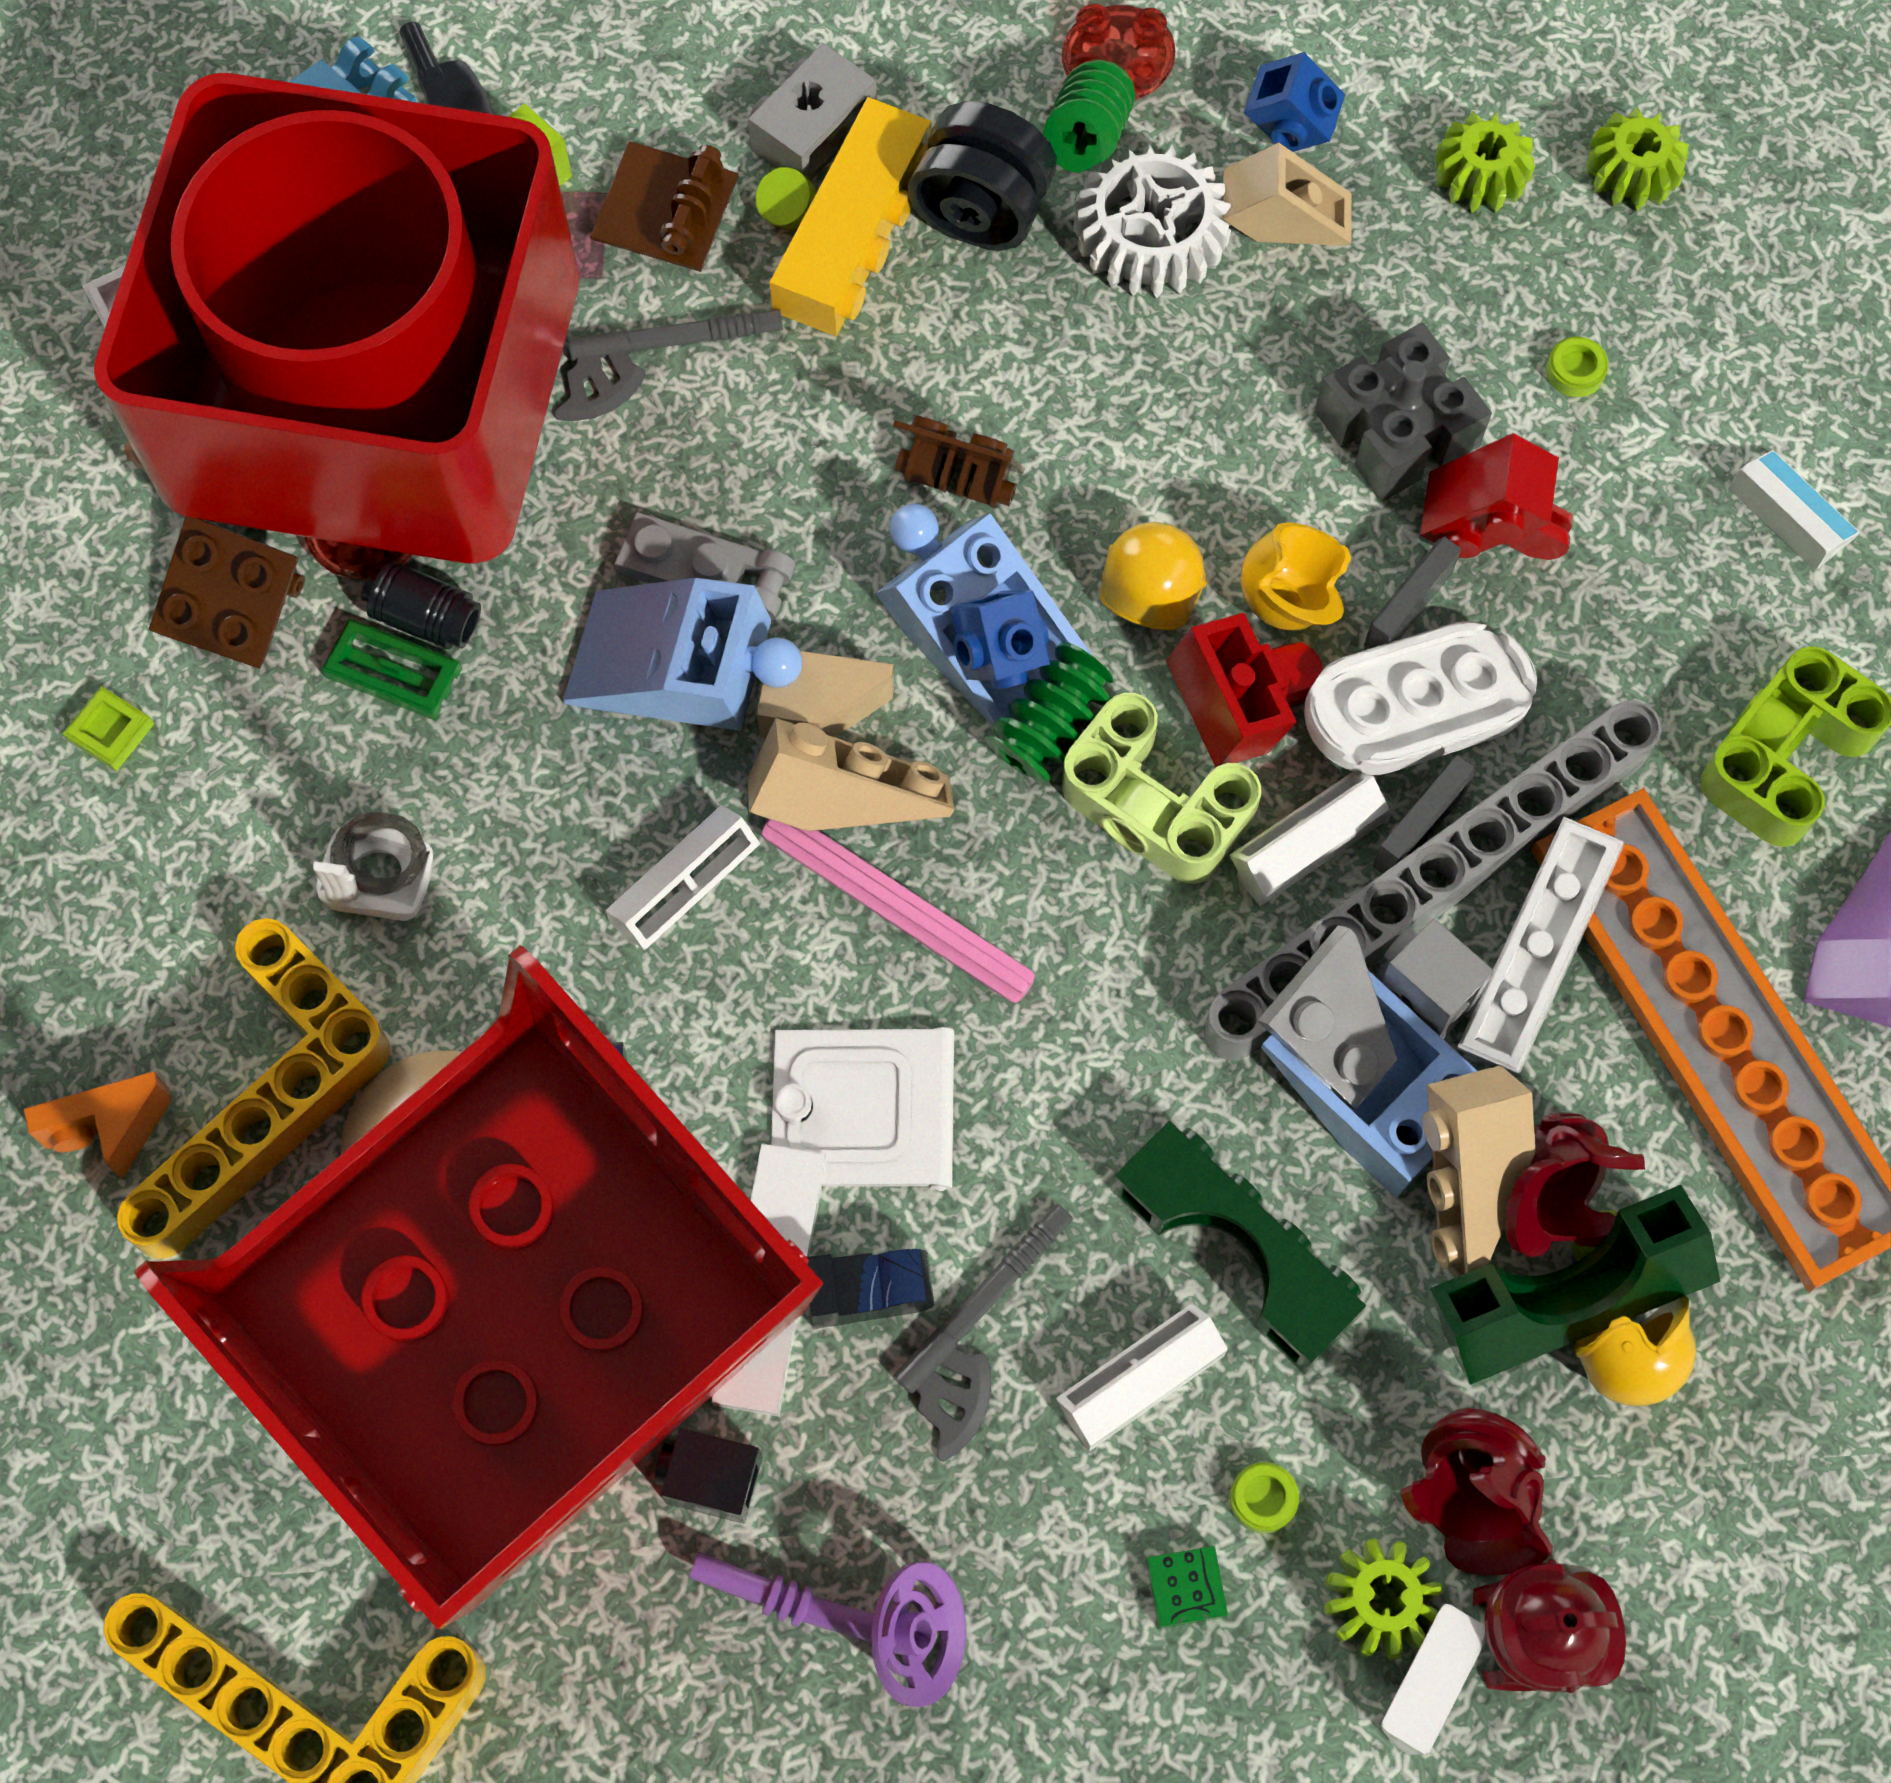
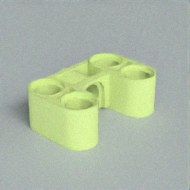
M1137 693L1116 695L1103 706L1069 749L1064 760L1062 792L1064 798L1072 808L1104 829L1117 843L1131 852L1140 854L1174 879L1187 884L1204 882L1215 874L1251 827L1261 798V784L1258 776L1249 767L1240 763H1226L1217 766L1211 771L1191 798L1185 793L1178 797L1141 771V766L1149 757L1155 741L1158 714L1154 705L1146 697ZM1123 723L1137 726L1142 731V734L1134 738H1124L1118 735L1113 728ZM1086 769H1094L1101 772L1106 777V780L1097 785H1087L1081 782L1075 775ZM1222 793H1233L1239 796L1245 805L1238 809H1228L1221 806L1215 797ZM1188 839L1202 842L1209 852L1200 857L1189 856L1179 848L1178 844Z

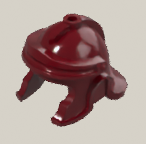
M1573 1112L1551 1113L1544 1116L1540 1124L1534 1126L1536 1153L1530 1167L1515 1182L1506 1209L1505 1227L1507 1240L1513 1250L1527 1257L1543 1255L1549 1250L1551 1242L1575 1241L1580 1246L1597 1247L1608 1235L1616 1218L1611 1212L1594 1211L1588 1206V1203L1600 1189L1607 1168L1645 1170V1161L1642 1154H1632L1620 1147L1610 1146L1604 1129L1593 1120Z
M1461 1408L1441 1418L1427 1433L1422 1443L1421 1457L1426 1469V1477L1414 1481L1412 1485L1401 1489L1400 1495L1406 1510L1415 1520L1422 1524H1432L1445 1536L1444 1550L1446 1558L1455 1568L1466 1573L1482 1576L1505 1575L1525 1566L1543 1563L1552 1556L1553 1545L1539 1524L1543 1513L1544 1480L1542 1475L1536 1470L1545 1468V1455L1541 1453L1536 1443L1521 1427L1499 1414L1482 1409Z
M1549 1559L1547 1563L1519 1568L1505 1576L1500 1582L1473 1589V1606L1487 1602L1484 1619L1485 1634L1492 1655L1501 1670L1482 1671L1487 1688L1503 1691L1574 1693L1575 1690L1582 1686L1597 1687L1608 1685L1619 1676L1625 1661V1625L1614 1591L1604 1578L1592 1572L1570 1573L1563 1567V1564L1556 1563L1554 1559ZM1564 1616H1568L1572 1620L1571 1628L1564 1624Z

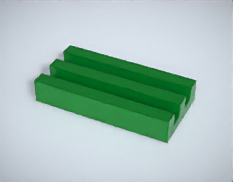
M349 618L321 671L324 677L436 721L441 711L440 705L443 699L446 700L452 690L450 686L454 678H458L462 671V666L458 660ZM354 639L438 671L439 674L436 680L386 659L378 658L352 648L351 645ZM343 660L349 661L425 691L428 695L423 697L342 665Z

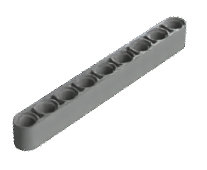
M1636 700L1623 701L1614 705L1222 990L1212 1000L1204 1026V1038L1209 1049L1218 1057L1227 1060H1241L1260 1049L1262 1044L1272 1034L1258 1022V1019L1279 996L1273 991L1270 981L1282 977L1292 980L1338 925L1350 928L1357 935L1367 969L1384 957L1389 947L1409 927L1416 933L1422 930L1433 918L1437 919L1532 849L1535 842L1558 830L1563 817L1570 820L1637 772L1645 764L1660 739L1662 726L1661 719L1656 711L1646 703ZM1624 731L1630 733L1636 738L1639 745L1630 746L1622 743L1614 732ZM1576 765L1588 771L1592 780L1582 781L1574 778L1566 766ZM1530 800L1536 802L1541 806L1545 815L1532 816L1521 809L1518 801ZM1472 835L1486 836L1494 842L1497 850L1494 852L1478 850L1473 846L1469 837ZM1424 870L1437 871L1446 878L1449 886L1445 888L1429 886L1423 881L1420 872ZM1381 905L1390 907L1397 913L1400 922L1396 924L1381 923L1374 918L1370 908ZM1227 1014L1240 1015L1249 1022L1251 1031L1244 1035L1230 1034L1221 1027L1219 1019Z

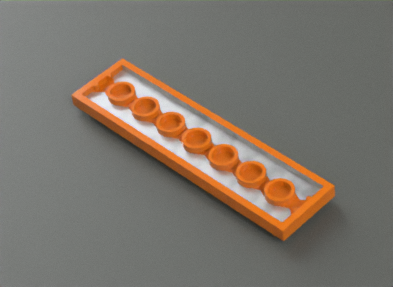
M1642 788L1576 821L1624 841L1620 856L1583 935L1807 1292L1809 1293L1889 1250L1891 1248V1169L1646 790ZM1556 832L1535 842L1531 850L1540 866Z

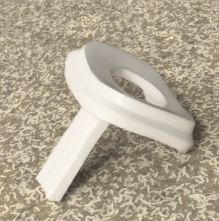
M347 824L342 826L332 835L323 862L314 861L313 870L318 876L316 884L318 897L324 905L336 911L400 921L412 919L421 908L433 867V850L425 842L386 826L375 824ZM372 853L388 854L394 857L401 867V878L397 886L389 893L380 896H370L361 893L357 889L355 876L352 874L356 863L364 856Z

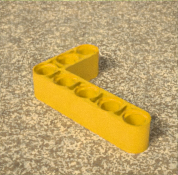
M264 918L254 920L246 925L237 936L235 943L236 957L253 982L294 1023L305 1037L128 1194L120 1204L117 1214L119 1230L124 1238L148 1257L165 1259L183 1251L376 1076L388 1062L390 1055L389 1040L373 1014L287 926L278 920ZM275 946L285 947L282 957L277 962L268 966L258 965L259 957L265 950ZM316 989L328 990L326 999L318 1007L310 1010L299 1008L301 1000L310 991ZM359 1032L371 1034L369 1043L360 1052L354 1054L342 1053L343 1044L351 1035ZM310 1076L321 1077L320 1086L315 1094L304 1099L293 1098L294 1088L299 1081ZM257 1121H271L270 1131L265 1139L256 1144H244L243 1138L250 1125ZM207 1166H220V1174L214 1185L205 1190H194L193 1183L200 1170ZM158 1211H168L169 1219L163 1231L155 1236L143 1237V1227L149 1216Z
M132 1593L115 1602L110 1607L104 1620L103 1632L106 1642L116 1654L289 1783H352L359 1775L366 1772L373 1773L378 1779V1783H416L479 1695L486 1681V1666L483 1657L474 1647L452 1636H440L433 1639L419 1650L354 1741L170 1604L147 1594ZM153 1611L158 1620L157 1632L149 1643L136 1647L132 1642L131 1627L135 1619L142 1613ZM206 1650L213 1662L212 1672L208 1680L202 1685L190 1688L184 1676L185 1666L195 1653ZM461 1653L467 1664V1673L463 1682L457 1688L441 1691L434 1679L435 1668L438 1662L448 1654ZM255 1691H262L268 1702L267 1714L257 1727L246 1730L240 1723L238 1716L239 1707L247 1695ZM409 1712H417L424 1725L423 1736L413 1749L399 1752L392 1741V1728L402 1715ZM316 1731L323 1741V1755L319 1763L312 1769L301 1771L296 1766L293 1758L294 1747L304 1734Z

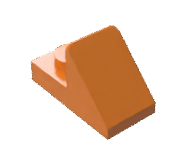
M152 1071L25 1108L24 1114L28 1133L46 1149L53 1148L56 1152H71L83 1149L93 1143L94 1135L99 1134L106 1165L120 1178H123L169 1106L172 1098L169 1087Z

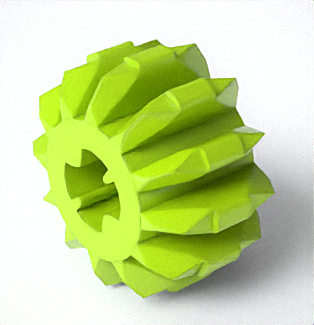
M1638 106L1629 113L1628 118L1614 112L1612 117L1607 120L1605 127H1599L1598 131L1593 134L1589 145L1591 150L1586 161V174L1595 176V193L1611 189L1613 191V207L1623 201L1624 197L1631 198L1636 211L1645 206L1647 199L1660 206L1667 199L1669 192L1675 191L1676 187L1680 186L1686 172L1684 167L1689 156V144L1679 141L1681 136L1680 125L1664 126L1662 124L1661 111L1652 118H1645Z
M1472 111L1469 117L1466 118L1465 124L1452 122L1451 126L1446 130L1444 139L1438 144L1434 157L1436 161L1435 166L1438 167L1436 173L1437 186L1450 188L1448 193L1450 204L1466 197L1470 199L1471 213H1474L1480 207L1482 201H1486L1487 205L1497 213L1503 207L1505 200L1516 203L1518 198L1523 195L1525 186L1531 180L1535 169V158L1531 156L1534 149L1532 145L1533 138L1519 136L1521 131L1519 120L1504 125L1500 123L1498 111H1496L1489 120L1483 121Z
M1376 1538L1368 1539L1364 1543L1363 1554L1365 1562L1357 1553L1347 1549L1340 1555L1339 1560L1349 1576L1331 1572L1325 1579V1585L1328 1588L1345 1595V1598L1333 1599L1323 1606L1325 1615L1337 1616L1347 1613L1350 1621L1338 1629L1335 1634L1339 1641L1344 1642L1351 1638L1358 1630L1364 1633L1359 1645V1654L1365 1658H1369L1374 1654L1380 1638H1382L1384 1652L1389 1660H1397L1402 1657V1638L1410 1646L1420 1649L1426 1635L1418 1623L1431 1626L1439 1612L1435 1608L1423 1604V1600H1430L1443 1593L1442 1585L1437 1582L1421 1585L1417 1578L1427 1571L1430 1561L1423 1556L1413 1562L1408 1568L1403 1564L1407 1553V1544L1402 1541H1396L1392 1545L1387 1560H1385L1382 1547ZM1371 1582H1377L1378 1590H1381L1387 1584L1395 1590L1397 1596L1391 1602L1393 1609L1397 1613L1395 1616L1390 1617L1388 1608L1379 1614L1372 1609L1369 1602L1374 1598L1375 1592L1370 1586Z

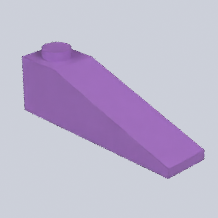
M1891 832L1817 941L1803 1002L1891 1027Z

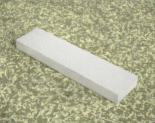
M1563 817L1494 966V972L1486 984L1458 1044L1459 1051L1494 1067L1501 1065L1510 1074L1519 1076L1620 856L1624 841Z
M761 1144L751 1202L786 1241L789 1239L793 1241L804 1255L809 1257L822 1190L826 1154ZM797 1319L713 1395L711 1402L713 1406L780 1416Z

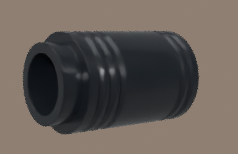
M392 560L388 561L382 569L375 567L371 570L365 580L361 593V600L367 603V616L369 618L376 619L379 622H383L420 639L427 640L447 650H450L452 646L463 649L467 645L481 614V604L473 601L472 593L465 590L462 591L458 587L456 588L453 585H449L412 568L405 567Z

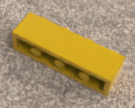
M867 97L769 282L772 310L780 309L782 316L836 337L846 318L852 321L856 319L865 299L866 288L863 286L870 271L877 274L881 271L888 256L890 240L887 238L893 226H904L911 212L912 203L908 197V181L919 158L928 148V138L932 131L931 120Z

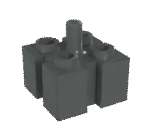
M1423 322L1385 342L1382 345L1377 364L1370 365L1362 355L1324 376L1314 412L1340 447L1352 441L1359 447L1355 467L1381 502L1420 481L1428 459L1433 457L1440 467L1480 447L1492 415L1490 409L1464 376L1455 382H1450L1445 373L1450 357Z

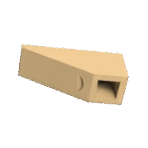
M775 718L747 777L749 813L806 831L951 817L955 810L949 775L942 773L932 764L923 761L911 763L887 755L872 744L865 742L853 744L829 736L814 725L808 723L793 724Z
M1501 1065L1427 1084L1429 1111L1423 1114L1422 1122L1426 1140L1432 1148L1433 1171L1427 1175V1187L1430 1198L1436 1207L1437 1230L1432 1232L1431 1242L1439 1265L1443 1269H1449L1456 1277L1489 1264L1505 1226L1509 1196L1515 1182L1530 1167L1536 1153L1532 1092Z

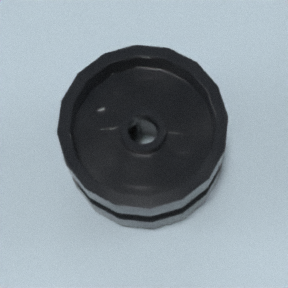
M971 101L956 103L947 106L938 116L928 138V148L919 158L908 181V197L916 212L932 228L947 237L985 250L1002 251L1016 248L1028 236L1037 215L1038 202L1046 195L1056 173L1057 156L1050 141L1033 124L1014 112L989 103Z

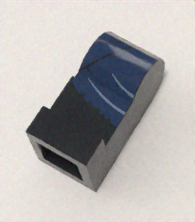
M901 1249L878 1255L867 1253L832 1258L831 1254L807 1257L809 1260L807 1265L824 1283L810 1303L814 1329L919 1313L935 1305L929 1257L926 1250Z

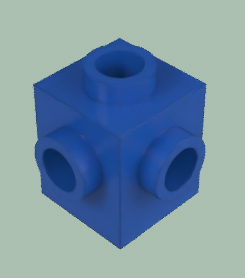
M1301 52L1259 67L1244 113L1274 144L1279 142L1290 151L1295 152L1330 142L1346 94L1305 52Z
M1033 590L1000 591L950 607L956 633L954 653L959 665L965 671L967 680L991 681L993 689L1008 688L1029 681L1027 671L1050 664L1046 649L1048 630L1043 618L1038 614Z

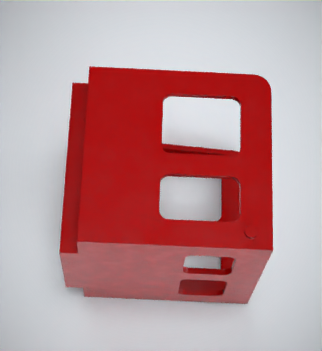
M521 945L508 954L509 961L499 1017L493 1025L239 1242L214 1259L146 1260L134 1270L135 1275L153 1299L400 1585L397 1589L403 1598L416 1612L422 1611L437 1630L471 1613L534 1555L538 1554L798 1319L824 1284L807 1265L809 1260L797 1245L790 1239L786 1241L548 971Z

